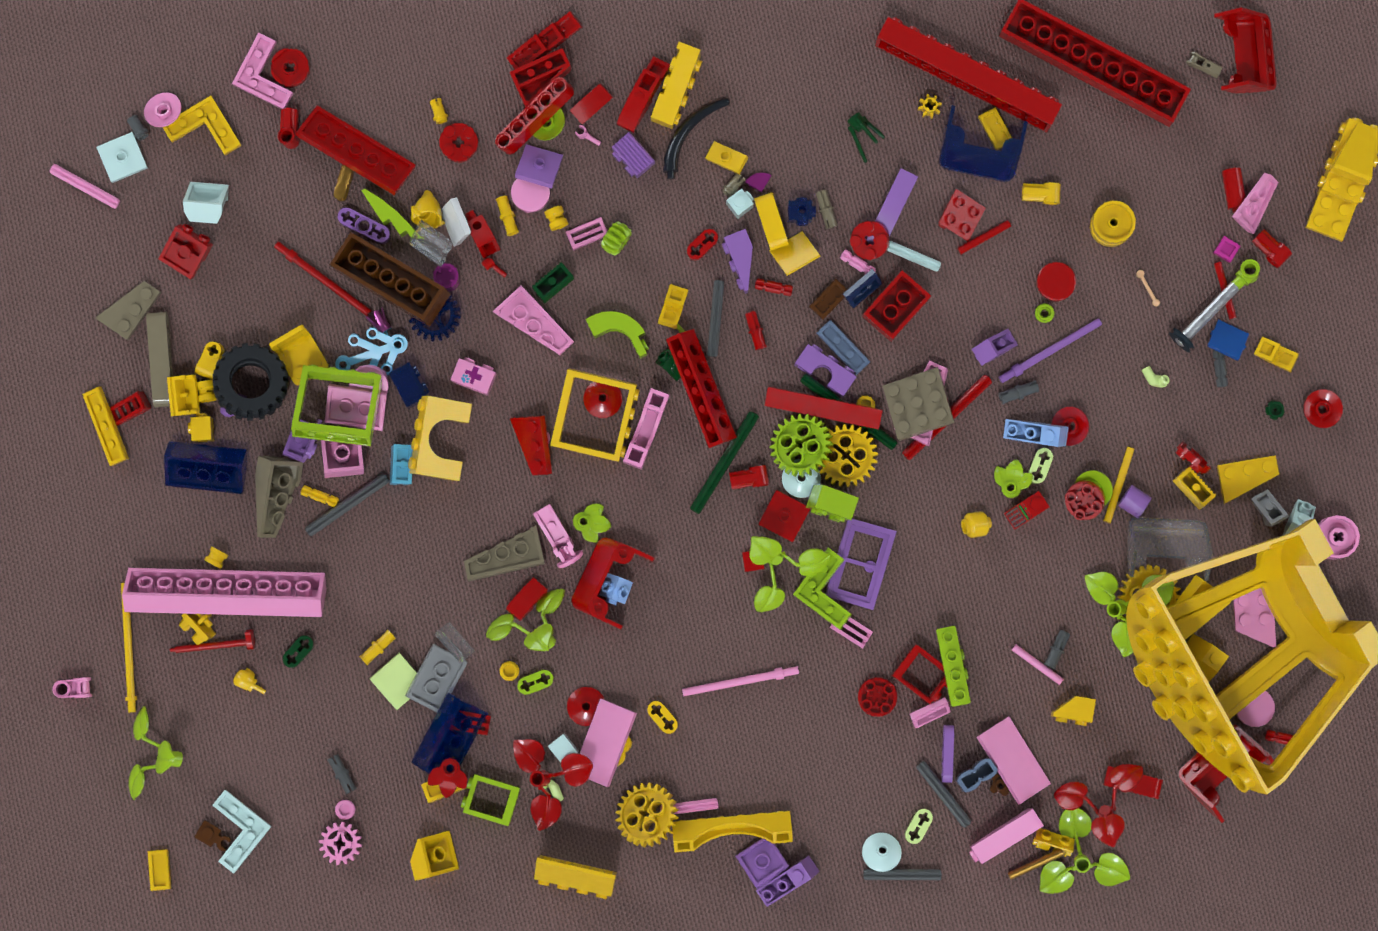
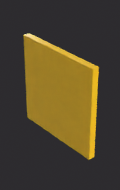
M803 231L788 239V246L772 251L769 250L786 276L820 257V254Z

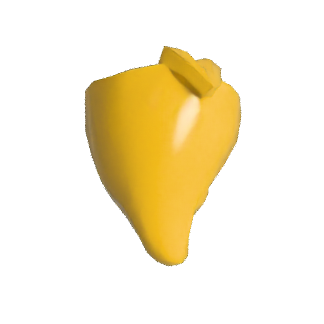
M425 190L417 203L411 206V221L421 227L438 228L445 224L444 220H442L439 202L431 191Z

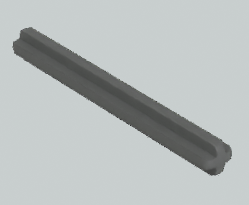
M381 474L305 527V531L309 536H313L389 483L388 478L385 474Z

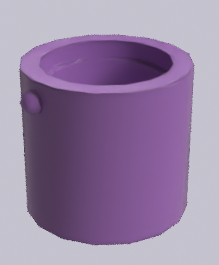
M1131 485L1121 498L1118 506L1138 519L1152 497Z

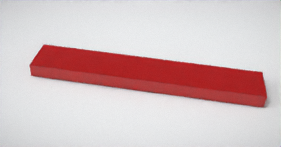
M768 386L764 404L767 407L809 414L878 430L883 413L882 409Z

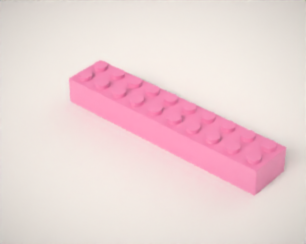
M128 568L122 599L124 612L322 617L326 596L325 573Z

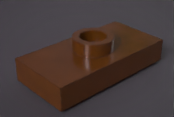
M835 279L809 308L824 320L845 298L843 293L848 289Z

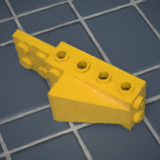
M1354 117L1352 119L1349 118L1346 122H1342L1339 127V138L1334 141L1331 151H1333L1332 156L1325 163L1324 168L1326 171L1324 176L1322 175L1317 185L1319 187L1318 195L1305 226L1309 230L1340 242L1345 237L1356 205L1362 203L1366 192H1363V190L1371 182L1373 167L1375 168L1378 163V126L1366 125L1361 119Z

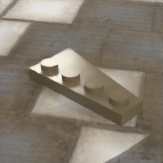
M537 526L464 561L468 582L545 564Z

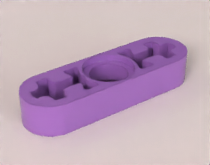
M343 208L339 211L338 220L343 226L379 244H385L389 241L391 235L386 226L350 208ZM349 212L351 218L356 220L355 227L352 226L354 223L350 220L344 222L342 215H347ZM361 221H368L370 224L369 229L361 231L359 223ZM374 225H376L374 229L378 232L385 230V238L381 237L378 239L379 236L372 232Z
M944 725L941 779L942 782L952 783L954 725Z

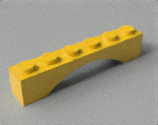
M790 811L679 820L673 822L677 827H672L674 853L695 851L698 847L712 839L731 834L752 835L773 844L793 842Z

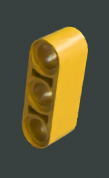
M773 193L754 198L770 250L788 246V239Z

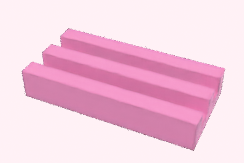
M602 217L566 231V235L574 251L602 239L607 229ZM598 223H600V225H601V226H599V227H597V228H595V229H592V230H590V231H587V232H585V233H583V234H580V235H578V236H576V237H573V238H572V236H571L572 234H575V233H577V232H579V231H582V230H584V229H586V228H589V227H591V226H594V225H596V224H598ZM603 230V233L598 234L580 243H574L575 241H578L582 238H585L587 236H590L594 233Z
M850 617L848 621L866 632L867 635L864 636L847 624L843 627L863 639L861 643L831 624L829 628L862 649L873 633Z
M944 697L910 713V717L916 729L951 711Z

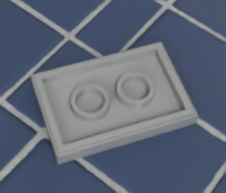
M432 644L405 696L441 714L468 662Z

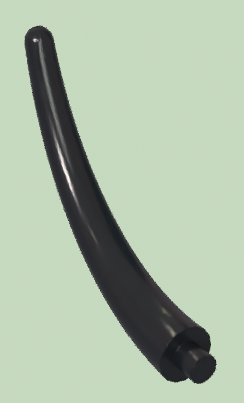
M728 98L718 100L701 108L685 120L677 129L668 144L664 156L665 165L663 173H667V179H675V173L678 172L680 150L690 131L709 114L730 104Z

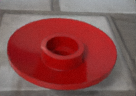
M592 382L584 392L583 401L585 408L591 415L597 418H609L615 415L622 405V393L619 387ZM600 395L606 396L604 402L599 400Z
M1320 389L1312 392L1306 398L1303 410L1310 424L1318 428H1329L1340 420L1343 413V405L1337 394L1330 390ZM1320 406H1323L1325 408L1324 413L1319 412L1318 409Z
M1065 407L1060 409L1053 417L1052 424L1069 427L1067 446L1077 445L1087 437L1089 421L1082 410L1076 407ZM1072 422L1075 424L1074 430L1070 427Z
M581 687L575 690L567 701L569 717L578 725L590 726L600 699H604L603 695L592 687ZM584 703L590 704L589 710L583 709Z

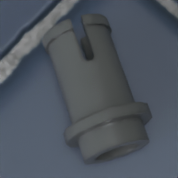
M133 115L127 119V123L134 132L135 139L141 141L149 136L148 129L144 128L138 115Z

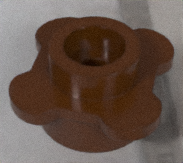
M995 774L992 777L993 782L992 786H990V791L992 793H1001L1003 796L1008 795V787L998 774Z

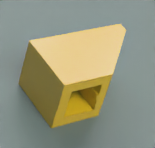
M1074 696L1051 712V717H1056L1055 721L1067 723L1069 719L1075 720L1076 725L1087 726V723L1093 722L1096 699Z

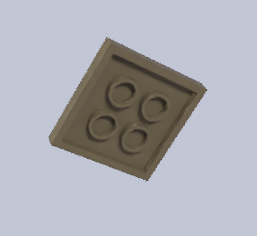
M938 367L883 385L894 429L899 441L955 423Z

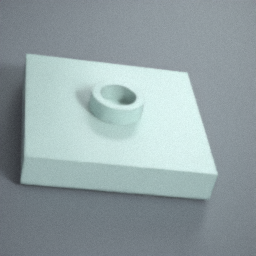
M133 132L97 146V150L112 183L148 168Z

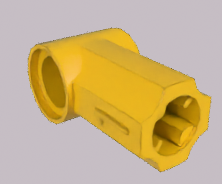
M1053 182L1044 184L1023 183L1022 201H1036L1048 205L1060 204L1061 184Z

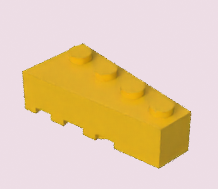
M678 42L676 47L677 55L672 58L669 68L670 73L665 77L662 86L663 91L659 93L651 115L652 122L673 129L674 124H679L682 114H679L681 107L685 108L689 98L686 96L688 89L692 90L696 80L693 76L695 71L699 72L703 62L700 60V49L682 42Z

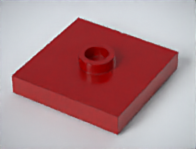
M776 490L758 525L793 543L810 509L801 502Z

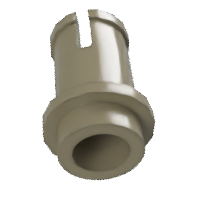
M736 173L727 185L724 184L722 192L726 196L731 197L746 181L744 177L740 178L741 174Z

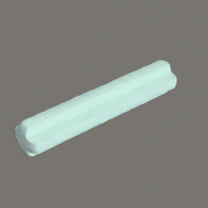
M889 241L888 252L937 272L941 266L940 261Z

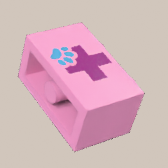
M467 357L464 360L459 358L451 377V382L488 396L497 375L493 371L494 368L485 364L482 367L475 365L476 361Z

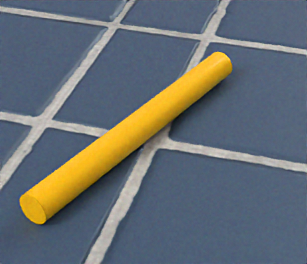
M1131 447L1126 449L1113 494L1103 520L1104 522L1111 523L1135 450Z

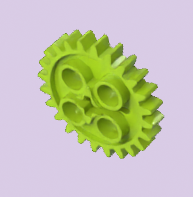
M799 414L798 419L791 415L790 422L784 419V426L778 424L780 431H773L777 435L776 438L770 439L775 443L770 446L772 450H775L771 453V456L776 458L774 463L780 464L778 468L781 470L785 469V473L788 475L792 471L794 477L797 476L798 472L801 477H804L805 472L812 476L813 469L819 472V465L825 467L822 461L830 460L826 454L832 453L828 448L833 445L831 441H828L832 438V435L827 433L829 429L823 427L824 423L822 421L818 422L815 416L811 419L809 414H806L805 418ZM808 428V433L805 436H801L802 430ZM792 439L791 445L785 447V442ZM814 444H818L817 450L811 452V447ZM798 455H802L801 460L798 463H795V457Z

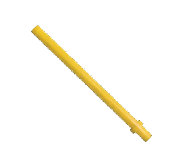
M121 583V597L125 583ZM122 599L127 685L125 701L128 702V713L136 712L135 700H137V696H135L131 615L130 612H124Z

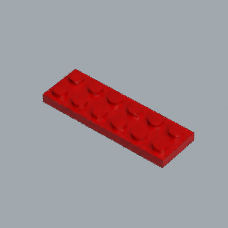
M318 105L296 131L298 138L394 196L416 166Z

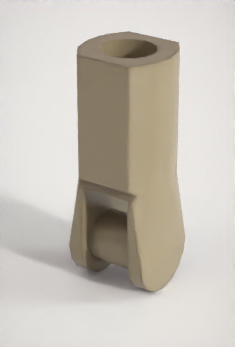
M1196 52L1190 53L1191 58L1186 61L1188 66L1216 79L1218 78L1223 68L1222 66ZM1198 60L1203 62L1201 66L1196 64Z

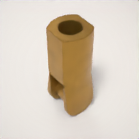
M345 165L341 166L337 180L338 183L334 190V197L340 202L347 199L354 171Z

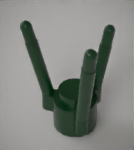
M858 112L847 121L850 125L847 129L853 136L863 162L867 163L865 153L855 131L860 133L864 130L875 144L878 143V140L869 131L867 126L882 139L885 138V135Z

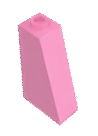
M1027 808L969 846L972 850L969 854L975 863L979 861L983 864L1044 825L1035 811Z

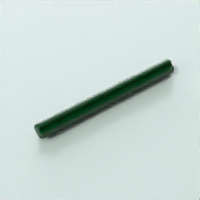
M804 374L800 382L818 396L843 401L808 374ZM860 426L890 450H893L898 443L880 428L878 430Z
M750 411L736 433L737 438L730 442L690 507L693 512L700 514L759 419L756 413Z

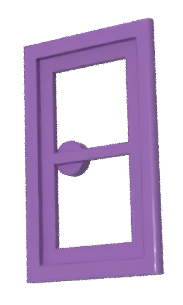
M856 519L847 520L837 552L844 559V562L829 580L825 594L836 600L874 610L897 531ZM855 531L883 539L876 564L873 561L863 563L847 558ZM846 562L863 566L868 573L873 572L866 597L838 589Z

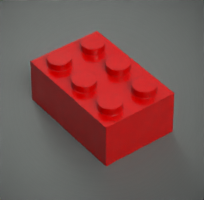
M902 270L863 313L862 317L892 342L929 301L931 295Z

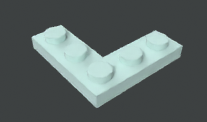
M224 790L212 806L243 831L218 862L234 874L272 826L230 792Z

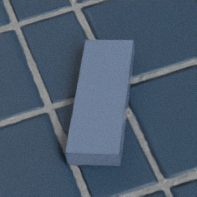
M831 320L816 333L839 359L855 372V375L859 374L870 363L865 355Z

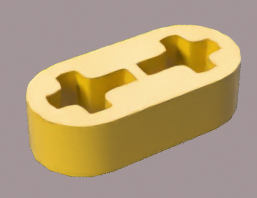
M651 702L647 708L649 716L664 733L671 734L675 732L678 724L673 715L661 702ZM652 705L661 706L660 712L663 714L661 718L658 714L655 713L653 715L651 713L653 710ZM664 717L668 721H674L672 725L674 727L673 730L669 728L667 730L664 729L665 723L662 720Z

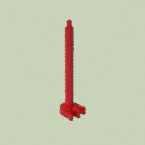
M246 630L245 639L175 646V648H170V652L182 653L247 646L248 650L255 649L254 630Z

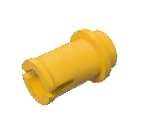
M437 98V101L435 99L431 100L430 105L434 114L433 121H436V124L447 122L448 114H445L442 99Z

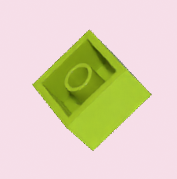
M813 485L806 507L811 509L810 512L815 515H829V520L844 523L845 520H852L859 498L825 485Z

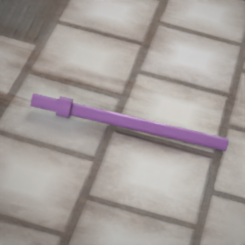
M1097 318L1023 363L1015 364L1011 367V370L998 377L1000 382L1004 383L1014 376H1020L1024 370L1102 325L1100 319Z

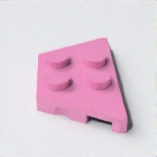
M1261 588L1234 599L1235 631L1270 647H1276L1275 618L1266 603Z

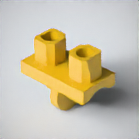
M212 614L181 615L183 619L179 626L184 631H188L191 628L195 630L196 633L191 638L196 645L216 635V632L211 628L213 623L209 620Z

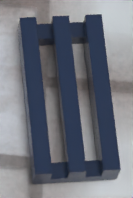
M871 269L845 291L843 296L849 302L848 304L855 308L883 283L876 272Z

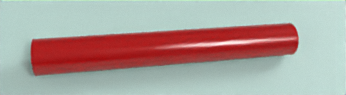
M1007 220L958 247L959 254L962 255L1010 228V222Z
M1217 262L1214 263V267L1222 292L1228 284L1222 263ZM1231 298L1225 304L1229 320L1237 318Z

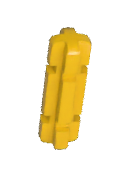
M306 485L302 487V496L310 497L324 504L328 503L332 507L337 506L339 498L333 495L329 496V494L317 489L312 490L311 487Z

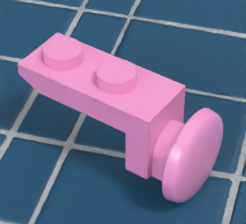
M551 504L533 513L552 545L556 557L559 556L561 560L557 564L558 568H565L582 557V550L574 551V543Z

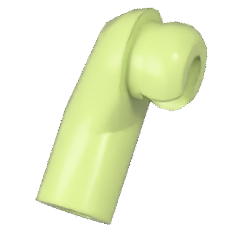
M1150 366L1141 370L1151 386L1163 388L1170 382L1167 375H1155Z
M551 779L550 783L544 786V788H549L553 798L562 801L564 797L561 789Z

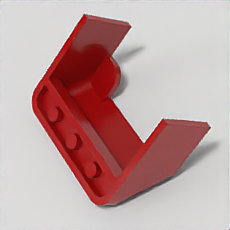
M1242 7L1214 14V18L1224 20V32L1228 36L1233 37L1237 74H1233L1230 77L1229 85L1221 86V90L1235 94L1274 90L1277 82L1271 22L1268 15Z
M605 537L600 539L572 596L571 602L573 607L622 630V625L605 618L608 612V604L602 598L597 597L613 561L627 564L632 560L634 554L652 563L655 558L611 538Z
M1232 724L1249 756L1261 763L1264 761L1268 765L1273 763L1274 759L1265 749L1239 726ZM1197 753L1179 770V778L1196 799L1216 819L1223 823L1225 820L1215 807L1220 801V796L1215 788L1227 776L1214 767L1200 753Z

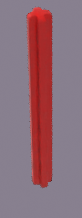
M983 375L950 406L954 419L992 384V380L987 375ZM946 426L933 430L931 440ZM914 440L902 454L906 459L911 460L926 445Z

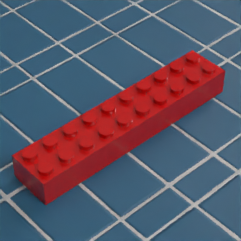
M1025 0L1017 1L999 35L1002 39L1168 127L1173 124L1191 88Z
M887 17L877 37L876 47L1046 133L1048 132L1062 106L1057 98L1052 96L1046 97L1041 94L1042 92L1034 87L1030 89L1024 86L1023 81L1016 78L1013 80L1007 77L1005 72L1001 70L995 71L989 68L990 66L983 61L977 62L972 59L971 55L965 52L959 53L955 51L953 46L947 43L943 45L937 42V38L932 35L925 36L921 34L920 30L914 26L907 27L903 25V22L896 17Z

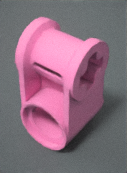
M91 677L57 681L53 685V694L58 698L92 697L89 684ZM61 684H65L68 688L64 695H61L58 691Z

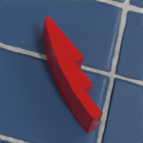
M569 11L556 23L550 24L542 32L535 34L506 58L512 67L517 69L545 56L583 28L573 12Z

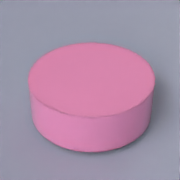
M342 800L335 807L336 815L343 820L352 818L356 811L354 803L350 800Z

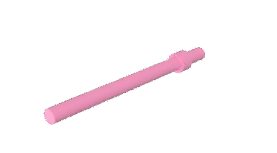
M798 666L786 669L780 667L770 672L682 689L683 697L770 679L781 680L786 676L799 674Z

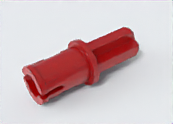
M756 311L746 313L745 317L750 330L748 333L751 334L755 351L766 348L767 345L762 333L763 328L760 326Z

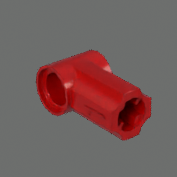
M293 108L281 109L280 131L278 132V140L288 149H295L300 143V138L296 136L299 111ZM292 135L291 140L286 142L287 136Z
M1265 229L1252 241L1266 255L1268 262L1275 268H1279L1292 255L1287 246L1281 242L1278 243Z
M766 465L729 473L732 490L770 485Z

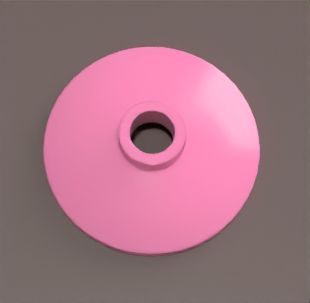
M172 93L157 94L145 106V119L154 127L168 126L179 117L182 109L181 102Z

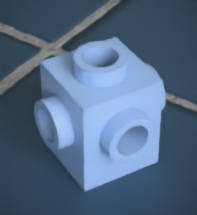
M608 573L599 595L605 597V601L610 604L616 605L617 602L625 604L633 582Z

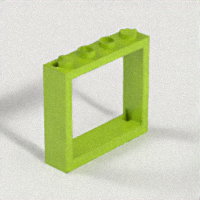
M303 365L291 425L292 437L371 446L382 387L381 375L375 372H358L353 369L347 371L339 370L335 367L323 368L317 365ZM308 378L373 386L366 429L300 422Z

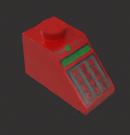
M1040 491L1005 512L1004 515L1015 530L1048 509L1049 505Z

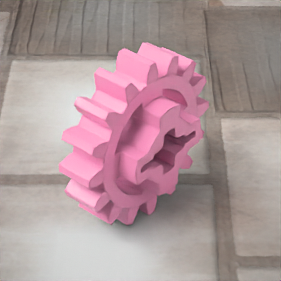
M337 822L333 823V829L327 826L328 832H322L321 835L324 839L319 840V843L323 844V847L319 850H325L326 852L323 857L329 856V862L332 863L336 860L337 865H340L341 860H343L344 864H348V858L354 861L355 857L353 855L360 854L357 847H362L363 845L358 843L362 836H356L359 830L352 831V824L345 827V822H341L340 826H338ZM338 830L337 836L330 839V835ZM347 832L352 836L353 841L348 839L346 836ZM340 837L342 838V842H345V846H342L341 849L339 848V845L336 844V841H339ZM328 846L335 850V855L331 853ZM353 848L348 855L343 856L346 849Z

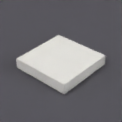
M456 197L450 199L441 209L442 219L445 222L453 246L460 245L471 234L467 220Z

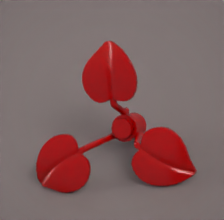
M533 739L514 740L513 750L518 766L524 772L532 773L530 775L531 784L547 795L535 797L530 807L531 815L538 831L545 830L558 821L562 813V805L557 798H551V794L544 786L550 783L551 777L564 775L565 781L573 787L581 786L589 779L593 769V762L585 755L578 753L569 754L561 760L563 771L549 774L545 770L539 771L541 768L539 763L545 759V749L539 741Z
M1122 764L1111 771L1109 779L1115 785L1113 787L1111 807L1103 805L1100 809H1097L1091 800L1086 797L1088 793L1087 786L1080 782H1069L1062 785L1055 791L1053 797L1058 805L1065 810L1078 809L1082 806L1083 800H1085L1096 812V815H1099L1091 824L1094 836L1104 844L1115 847L1125 828L1123 818L1114 813L1116 810V791L1118 788L1121 792L1133 790L1143 776V767L1133 764Z

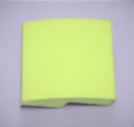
M398 653L372 675L370 680L394 708L398 710L410 699L405 695L417 672Z

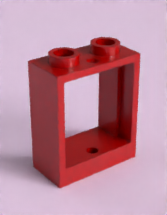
M915 644L891 676L927 704L938 701L942 696L940 693L944 686L947 688L945 675L929 697L905 680L902 675L918 654L944 673L943 664Z

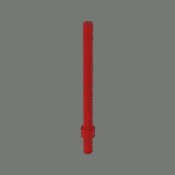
M279 241L275 244L274 248L285 255V259L300 266L364 315L369 316L372 311L300 258L296 251L288 249Z

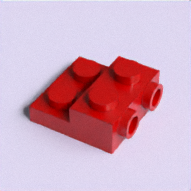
M180 224L175 226L158 259L191 280L194 278L201 263L207 258L213 244L209 242L210 238L208 236L194 233L192 226Z

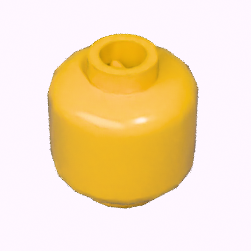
M983 511L967 513L961 521L963 533L970 538L986 536L989 528L992 527L990 517H987Z

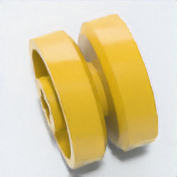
M1113 200L1105 202L1097 208L1090 219L1089 228L1091 235L1097 243L1103 246H1119L1132 235L1135 229L1136 218L1134 212L1127 204Z

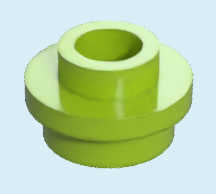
M1040 304L1035 310V317L1041 323H1048L1054 317V309L1049 304ZM1042 310L1047 311V317L1041 315Z

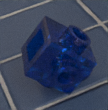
M799 197L795 201H788V223H796V226H808V223H812V217H816V206H812V200H808L806 197Z

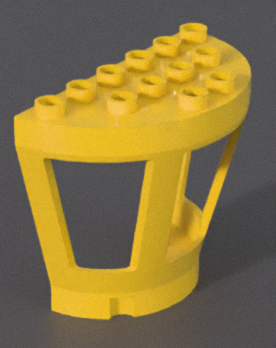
M1316 519L1305 521L1288 534L1159 576L1134 593L1127 606L1128 636L1138 663L1133 668L1137 680L1143 686L1150 687L1156 697L1152 701L1155 712L1163 720L1171 719L1197 752L1229 777L1233 784L1244 793L1252 790L1267 795L1285 782L1366 675L1378 664V633L1371 621H1350L1347 618L1318 565L1334 552ZM1257 553L1256 567L1253 570L1170 607L1165 606L1157 591L1159 586L1164 583H1169ZM1261 588L1266 603L1276 621L1287 635V638L1215 695L1177 625ZM1305 658H1308L1315 666L1336 679V681L1273 763L1270 765L1263 764L1249 756L1230 719Z

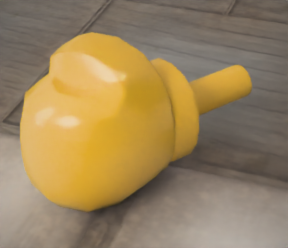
M242 669L235 674L233 679L235 686L249 692L252 689L262 694L266 692L265 689L256 685L257 679L254 678L255 673L251 669Z

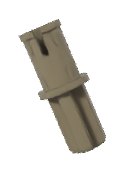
M827 190L818 191L816 196L821 209L819 213H822L825 228L830 229L838 226L833 212L834 207L831 206Z

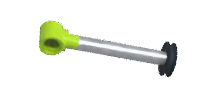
M1253 259L1245 260L1241 264V268L1235 273L1236 278L1182 332L1176 328H1173V333L1169 332L1173 341L1183 350L1190 353V348L1194 349V345L1190 340L1244 285L1248 286L1250 283L1257 281L1260 272L1259 263ZM1252 268L1255 273L1247 274L1245 269Z

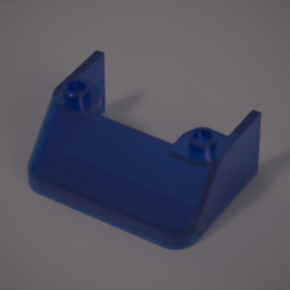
M952 105L949 110L939 156L940 166L947 170L1002 182L1012 180L1022 152L1028 122H1023L1018 139L1010 138L1004 142L1002 151L965 144L964 130L959 126L952 125L955 106Z

